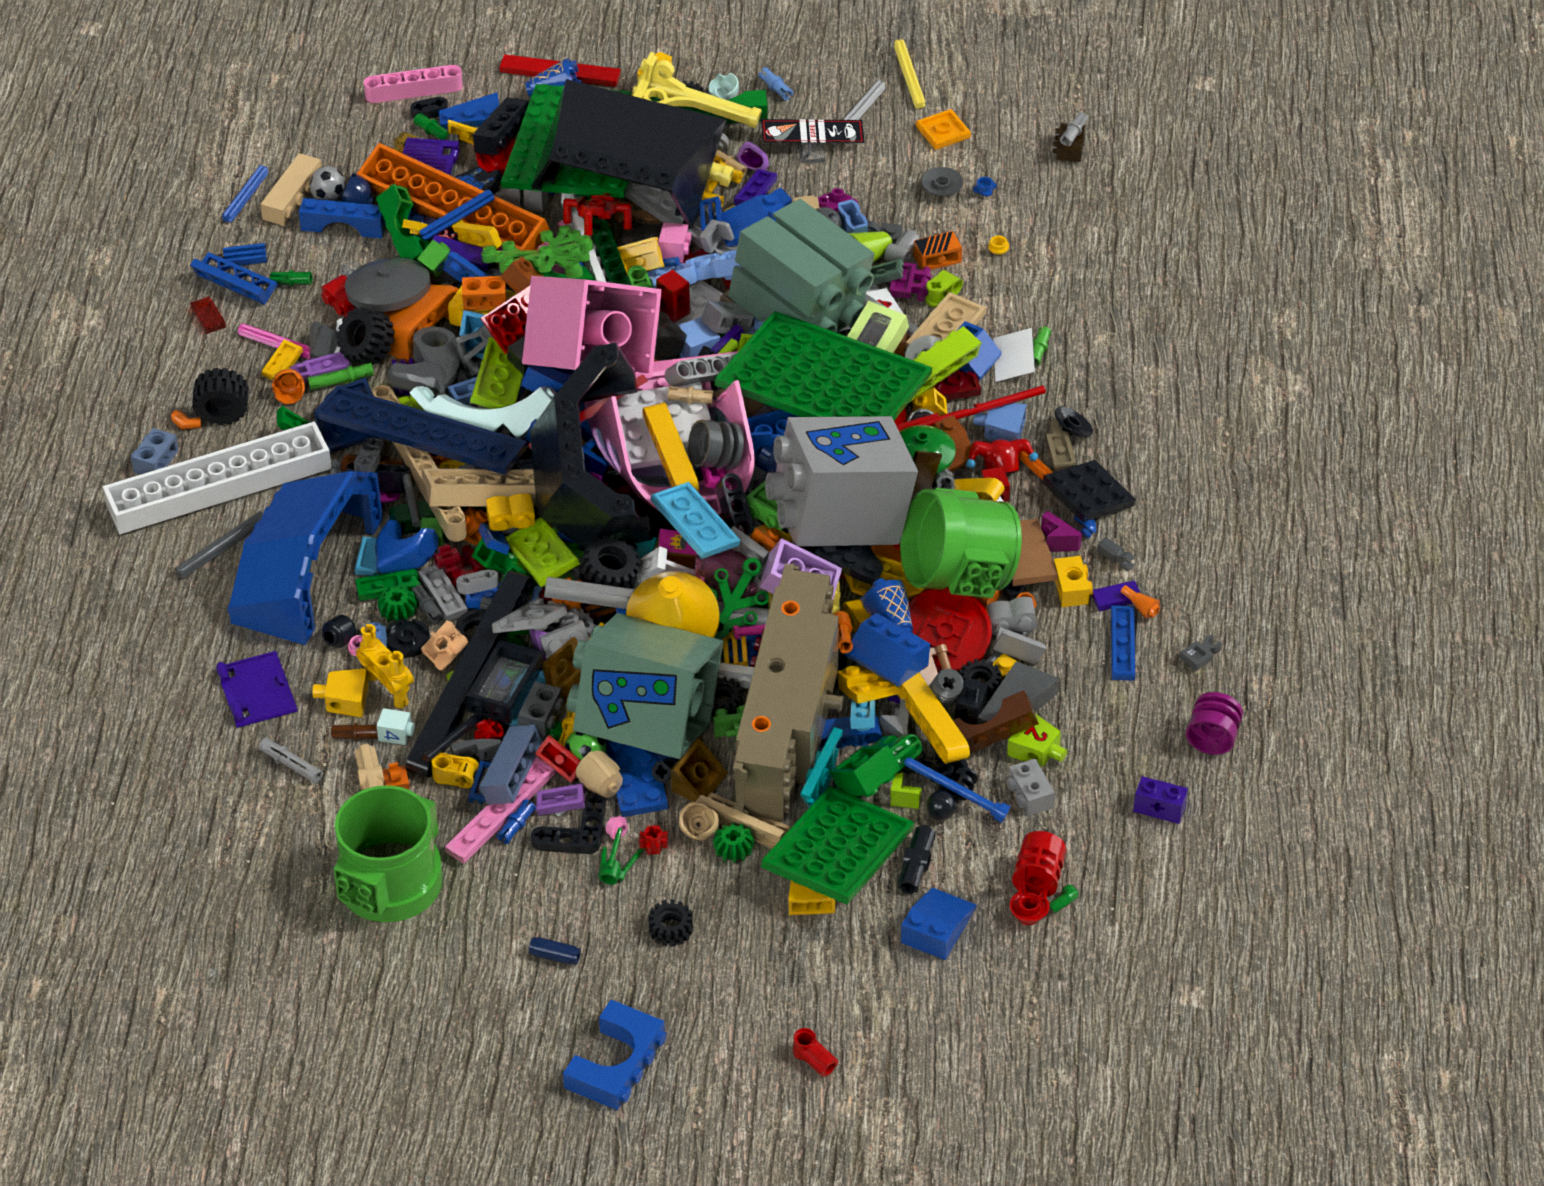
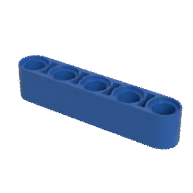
M875 716V728H870L867 731L851 729L850 717L826 719L819 751H822L821 749L824 748L834 727L843 730L842 737L835 747L837 749L850 745L852 747L866 746L868 743L877 742L882 738L878 717Z

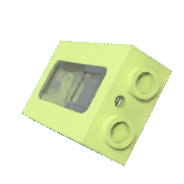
M868 301L847 337L894 353L909 328L907 315Z

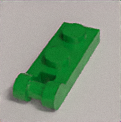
M415 569L357 578L355 583L359 601L380 598L381 591H387L388 587L394 589L397 585L400 589L407 586L408 590L411 591L416 585H421L418 581L420 578L419 573Z

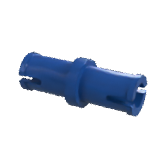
M524 799L514 813H510L506 824L496 834L500 841L504 837L506 838L503 841L504 844H509L517 831L524 828L525 821L535 811L536 806L532 802L527 806L529 800Z

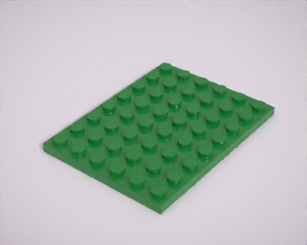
M535 85L501 180V188L539 191L531 189L564 85ZM611 90V91H615V92H619V93H623V94H627V95H631V94H632L631 91H626V90H620V91H618V90ZM655 97L649 98L650 100L655 101ZM561 164L555 184L545 182L542 185V192L579 195H603L605 192L611 194V197L624 198L629 181Z
M774 311L715 378V386L726 390L734 381L739 380L742 396L800 417L892 416L895 421L931 376L933 367Z

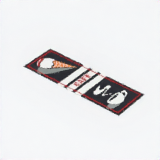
M761 119L763 142L865 143L862 120Z

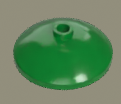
M914 425L899 431L912 459L915 451L942 454L936 474L947 469L954 461L956 454L955 443L945 431L929 425Z

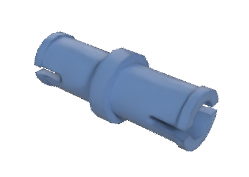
M767 67L763 68L762 70L767 75L765 76L760 71L758 74L759 78L768 84L771 91L778 93L783 100H789L790 98L785 93L787 92L792 97L793 90L783 83V79L780 76L773 74Z

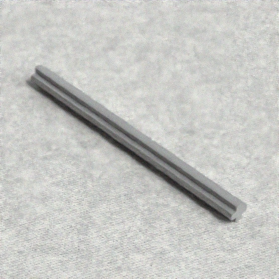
M547 577L544 597L627 609L628 601L635 589ZM717 601L719 613L721 614L725 606L723 602ZM749 606L733 611L729 619L743 617L746 612L753 611L757 614L758 619L751 626L766 624L770 609ZM748 614L746 616V620L749 623H752L754 621V616L752 614Z

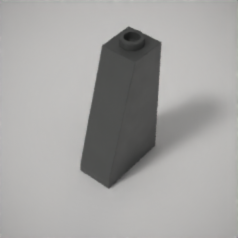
M1016 661L979 715L978 725L990 721L997 715L1002 705V699L1025 690L1036 712L1057 694L1058 678Z

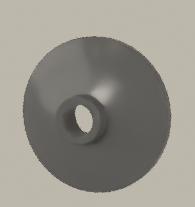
M947 167L932 168L922 176V187L925 191L935 196L953 195L963 185V178L960 173Z

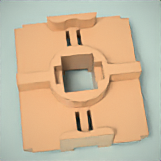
M447 620L436 633L433 631L430 633L432 637L421 649L435 666L443 671L469 644V641L455 628L451 621Z

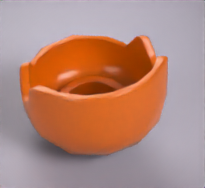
M283 369L275 374L272 381V390L276 400L283 404H295L301 400L305 390V382L299 372L293 369Z

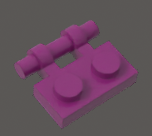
M903 262V278L891 281L890 294L892 297L910 299L911 293H916L917 300L924 301L928 295L927 282L932 278L931 269L923 267V270H916V264Z

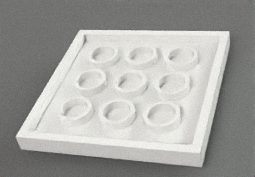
M701 381L688 385L674 386L681 388L692 386L694 389L703 390ZM669 386L637 391V393L627 394L618 399L617 406L631 470L662 465L645 424L642 408L662 402L666 403L689 458L688 439L693 424L697 420H711L707 404H687V402L668 400Z

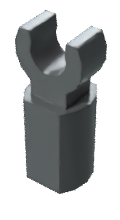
M1104 538L1099 542L1098 553L1114 563H1119L1125 571H1129L1134 567V564L1130 562L1134 559L1133 554L1124 552L1122 547L1108 538Z

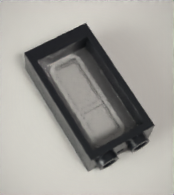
M499 640L466 695L467 712L511 724L543 669V652Z

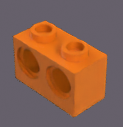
M501 276L463 277V310H494L507 301L506 282Z

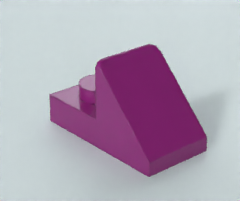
M1049 511L1042 515L1041 528L1047 536L1046 542L1050 552L1078 551L1081 549L1082 533Z

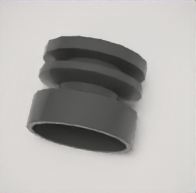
M697 420L691 428L688 439V454L691 463L696 467L704 468L716 467L717 469L731 470L737 467L744 449L743 432L740 426L734 422L727 423L722 421L717 423L712 420Z

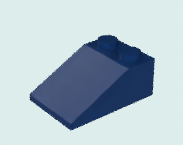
M778 194L759 195L722 212L723 221L730 224L734 235L732 241L723 239L726 246L738 245L740 231L767 216L776 222V219L772 217L773 213L783 208Z
M932 887L911 908L901 924V943L946 960L976 910L977 905Z

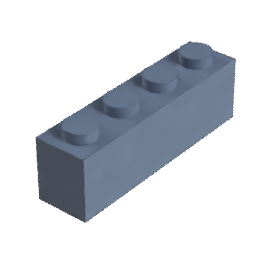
M535 724L509 727L479 786L480 792L488 805L514 802L537 756L535 752L543 743Z

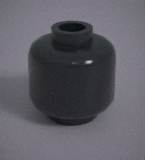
M343 614L328 620L322 628L323 640L334 648L345 646L352 637L356 636L355 623Z

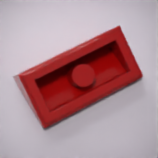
M548 735L535 752V755L570 783L575 782L578 779L576 769L581 760Z

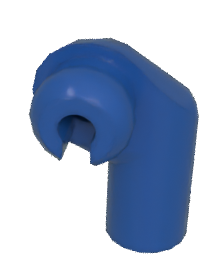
M1076 515L1074 516V520L1084 526L1080 531L1082 535L1086 538H1091L1092 534L1096 533V522L1094 519L1082 522Z

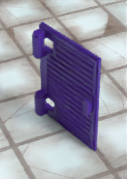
M407 138L402 153L451 175L452 167L456 163L459 154V141ZM444 148L451 149L450 155H442Z
M276 651L228 664L223 662L217 663L216 671L220 676V682L231 714L234 716L236 728L298 712ZM234 671L235 676L229 677L228 672ZM248 710L250 716L244 717L242 712Z

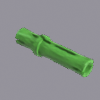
M370 362L360 366H347L346 369L307 378L310 390L312 391L374 376V371Z

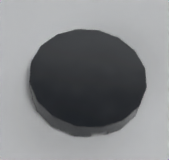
M400 619L386 628L387 649L392 654L394 651H400L403 654V658L422 654L421 648L430 639L428 627L416 619H412V621Z

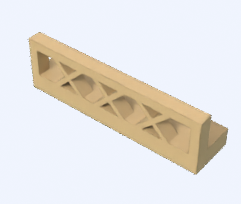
M712 792L708 797L700 795L696 802L703 803L716 811L719 817V826L722 827L724 824L729 827L732 822L735 826L743 824L744 829H750L751 836H753L755 842L771 849L792 828L774 819L749 816L734 810L735 802Z

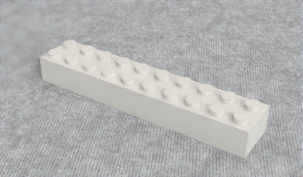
M314 421L103 486L105 502L120 535L332 469L330 451Z

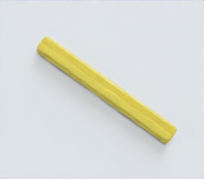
M902 39L895 40L894 49L914 107L916 109L924 108L925 99L905 42Z

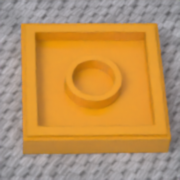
M952 109L916 121L917 129L935 150L971 138V131Z

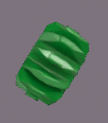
M397 585L394 589L388 587L387 591H381L380 598H378V608L381 617L386 618L387 622L406 619L407 621L408 617H413L414 611L417 608V601H415L413 591H409L407 586L400 589Z
M733 822L729 827L723 824L721 830H716L713 840V847L717 857H722L724 862L730 859L734 864L737 859L744 862L746 856H751L754 846V839L751 836L750 829H744L743 824L735 826Z

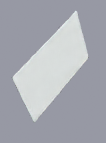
M1032 328L993 338V342L1002 352L1000 358L994 364L995 382L1035 372Z

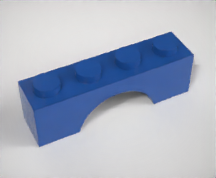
M303 198L299 209L301 231L322 232L326 225L333 222H342L353 226L362 237L382 239L386 229V222L379 211V205Z

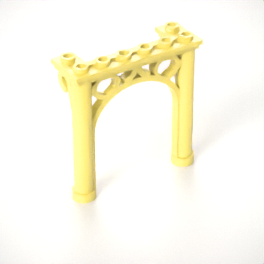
M650 52L647 59H643L640 68L643 74H640L637 86H634L631 96L650 100V97H657L661 99L659 103L675 107L688 106L756 129L762 109L756 107L752 109L686 87L685 84L672 77L674 74L673 65L666 60L657 62V57L654 56L655 53ZM713 162L708 179L728 187L734 167Z

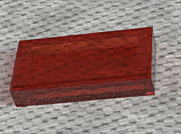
M210 296L190 303L191 310L206 334L226 328V323Z

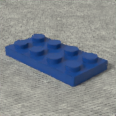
M605 740L607 746L606 755L619 766V772L623 777L622 785L615 794L621 816L628 817L667 810L668 801L663 783L658 782L652 775V767L657 762L655 752Z

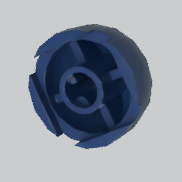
M352 173L342 195L341 202L371 205L374 197L371 196L372 188L370 183L362 176Z

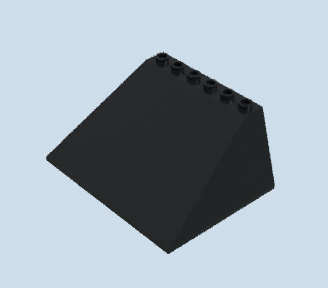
M566 79L531 189L542 191V185L545 182L555 184L560 166L563 164L669 191L677 206L675 215H681L683 217L682 224H688V229H693L726 119Z

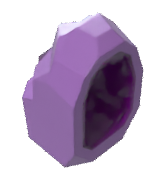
M745 142L742 145L736 160L753 171L758 169L766 171L769 166L766 153L751 142Z

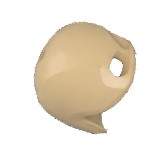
M690 802L680 812L679 827L686 836L704 841L710 839L718 830L719 817L716 811L710 809L705 804Z

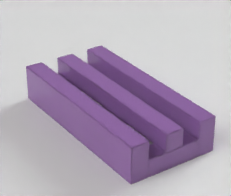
M583 783L537 791L536 811L538 815L585 808V787Z

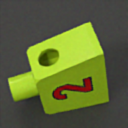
M1037 714L1038 725L1014 734L1008 739V756L1024 762L1036 759L1040 767H1043L1050 758L1062 762L1068 752L1067 749L1060 746L1061 732Z

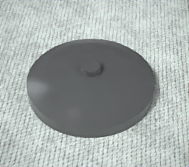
M385 258L364 264L353 271L345 282V291L348 301L355 307L386 312L408 307L422 299L431 286L428 269L418 261L407 258Z

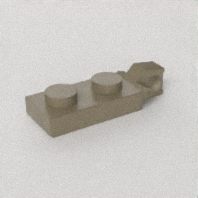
M1049 421L1050 429L1049 433H1046V443L1054 472L1076 466L1068 432H1061L1058 421Z

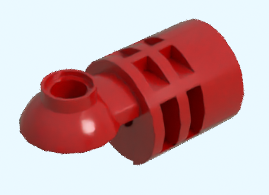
M1030 832L1023 837L1018 860L1012 876L1013 885L1018 892L1010 900V910L1013 916L1024 925H1034L1047 915L1049 911L1047 897L1052 896L1056 892L1059 884L1058 881L1061 876L1067 848L1061 838L1050 832Z

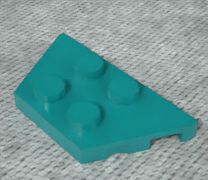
M833 728L823 750L818 751L816 754L814 768H809L807 772L806 784L800 796L808 808L825 792L832 779L829 772L835 768L839 749L835 747L842 737V729Z

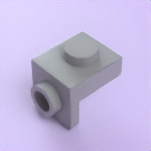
M711 220L699 238L704 251L712 253L722 239L732 241L734 235L729 223Z

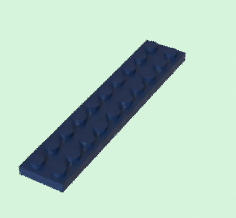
M338 385L314 411L316 419L503 475L510 471L528 449L527 441Z

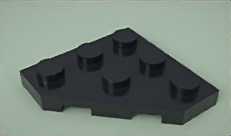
M869 545L818 546L814 555L842 568L841 573L870 586L879 579L884 568Z

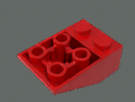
M530 286L480 318L504 354L508 353V346L525 336Z

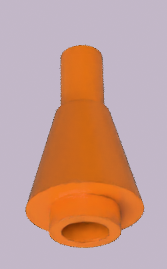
M1126 585L1121 589L1120 593L1131 600L1145 619L1153 618L1158 614L1160 610L1159 600L1138 592L1136 593Z

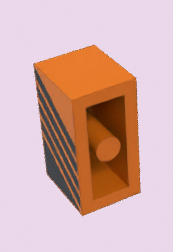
M950 231L914 240L913 256L921 270H923V267H929L933 270L961 263L962 246L955 233Z

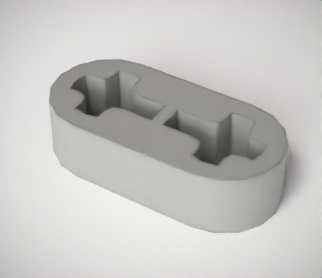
M483 570L459 576L456 580L457 591L460 594L467 595L496 588L499 585L498 573L494 570Z

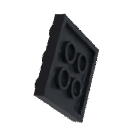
M1096 460L1044 475L1042 483L1082 522L1133 507L1136 501Z

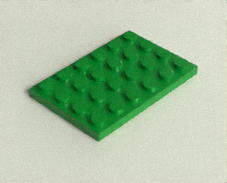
M829 786L762 859L761 868L848 905L913 830L914 822Z

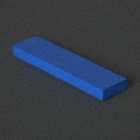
M1111 605L1112 680L1135 681L1134 606Z

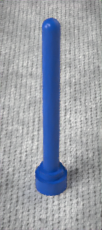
M910 757L904 760L905 766L990 811V815L994 816V820L1002 823L1011 806L1003 802L1001 804L996 802L995 804Z

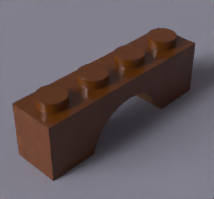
M1025 690L1002 699L999 712L986 723L970 725L963 722L960 718L953 720L967 740L970 753L984 749L993 743L1007 739L1014 734L1039 724L1032 703Z

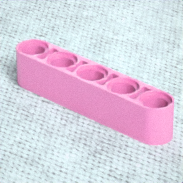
M457 65L374 75L364 80L365 99L370 103L456 92L463 87L462 70Z

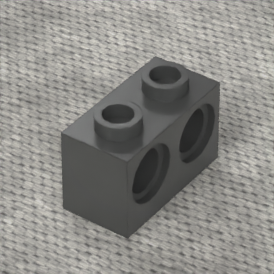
M535 681L518 714V724H535L540 736L546 737L549 729H553L555 726L557 713L563 710L565 700L562 698V689Z

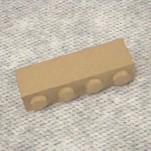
M300 153L296 156L260 204L262 220L285 226L293 218L295 211L301 206L303 198H306L311 193L309 187L310 178L318 168L322 167L321 159Z

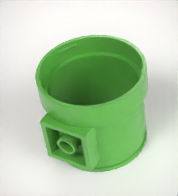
M945 488L923 489L910 502L900 540L901 563L905 577L916 588L942 590L948 587L950 593L955 595L993 598L996 591L1004 589L1010 583L1018 567L1022 545L1020 520L1015 508L1008 502L979 499L977 493L972 491Z
M387 785L364 789L351 796L341 806L335 819V834L339 857L333 870L337 897L355 914L376 922H397L420 914L435 901L442 887L443 875L440 853L434 844V839L439 833L434 801L418 796L408 789ZM384 843H404L413 846L406 852L391 857L376 858L359 854L370 847Z

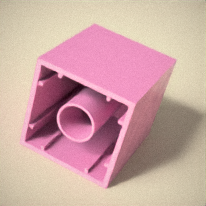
M531 276L522 364L576 370L594 346L617 343L634 369L636 377L643 374L646 378H652L662 289L585 279Z

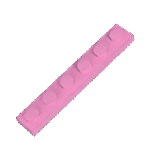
M536 757L514 802L487 805L445 846V853L464 864L507 822V817L510 813H514L524 799L530 800L556 774L555 770Z

